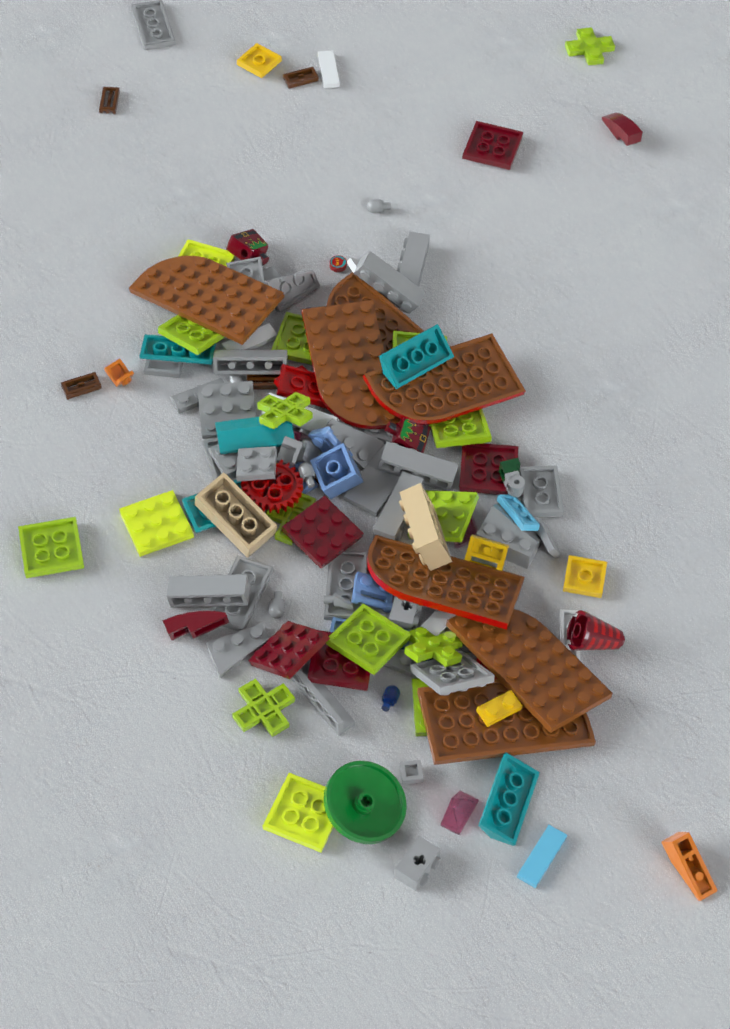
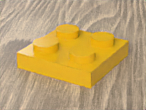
M256 43L237 59V65L263 78L282 61V56Z
M569 555L563 592L602 598L607 562Z

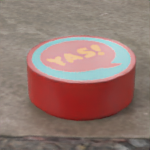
M336 255L330 259V269L332 271L343 272L347 268L345 257Z

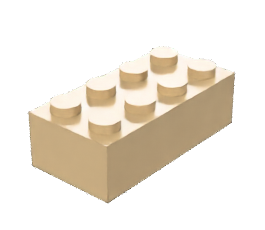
M224 472L195 496V506L247 558L276 533L277 525Z
M419 483L399 492L402 499L399 501L403 512H406L403 517L406 524L410 525L408 533L411 539L415 541L412 543L416 554L420 553L419 557L422 564H427L430 571L452 562L435 507L422 484Z

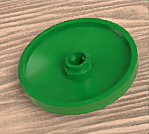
M353 761L344 764L330 777L324 790V807L328 819L341 835L351 841L360 844L381 843L393 836L404 822L407 810L404 790L397 778L379 764L370 761Z

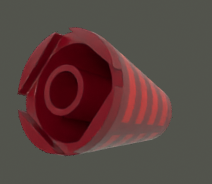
M579 610L576 612L578 613L577 616H572L567 629V640L571 642V644H568L570 649L576 651L617 650L623 646L625 636L622 630L586 611Z

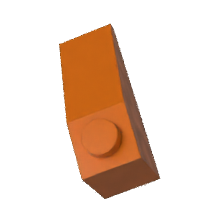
M677 832L661 841L671 863L698 901L718 891L689 832Z

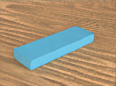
M505 494L498 495L496 501L521 531L539 530L540 524L517 497Z
M548 825L517 874V878L536 889L567 839V834Z

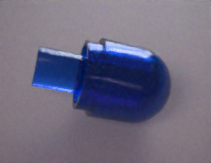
M389 685L386 687L382 695L383 705L381 709L388 712L390 707L397 703L400 697V690L397 686Z

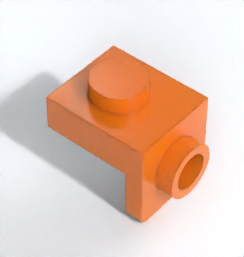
M120 358L104 369L116 387L121 384L123 386L127 385L132 381L131 378L134 375L133 370L129 372Z

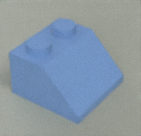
M344 443L310 460L322 491L330 499L364 482L358 466Z

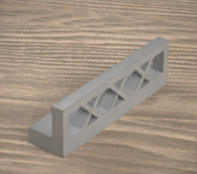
M306 663L291 679L339 736L353 727L355 721L324 684L311 683L307 678L309 666Z

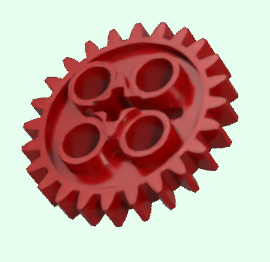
M281 459L279 463H276L275 479L241 481L242 491L263 512L267 509L269 514H271L273 510H276L277 514H279L280 509L287 512V506L293 508L294 503L298 504L299 498L302 497L303 478H300V473L296 472V467L290 468L289 462L283 465V460Z

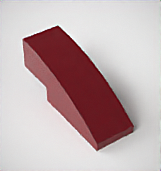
M615 112L602 117V121L617 140L622 139L626 146L641 142L643 131L627 116Z
M219 611L187 612L162 620L171 640L190 633L194 639L229 623L226 613Z

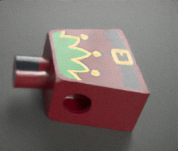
M254 229L231 235L226 250L237 258L245 260L261 257L262 265L267 264L269 261V257L266 255L269 246Z
M403 418L398 424L391 421L388 422L385 431L393 435L391 443H397L400 446L424 453L431 429L430 426L413 422L407 418Z

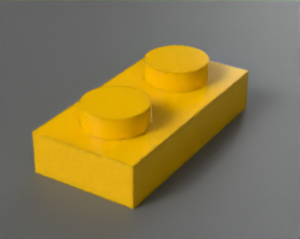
M512 690L478 706L476 712L486 726L489 727L520 711L522 704Z

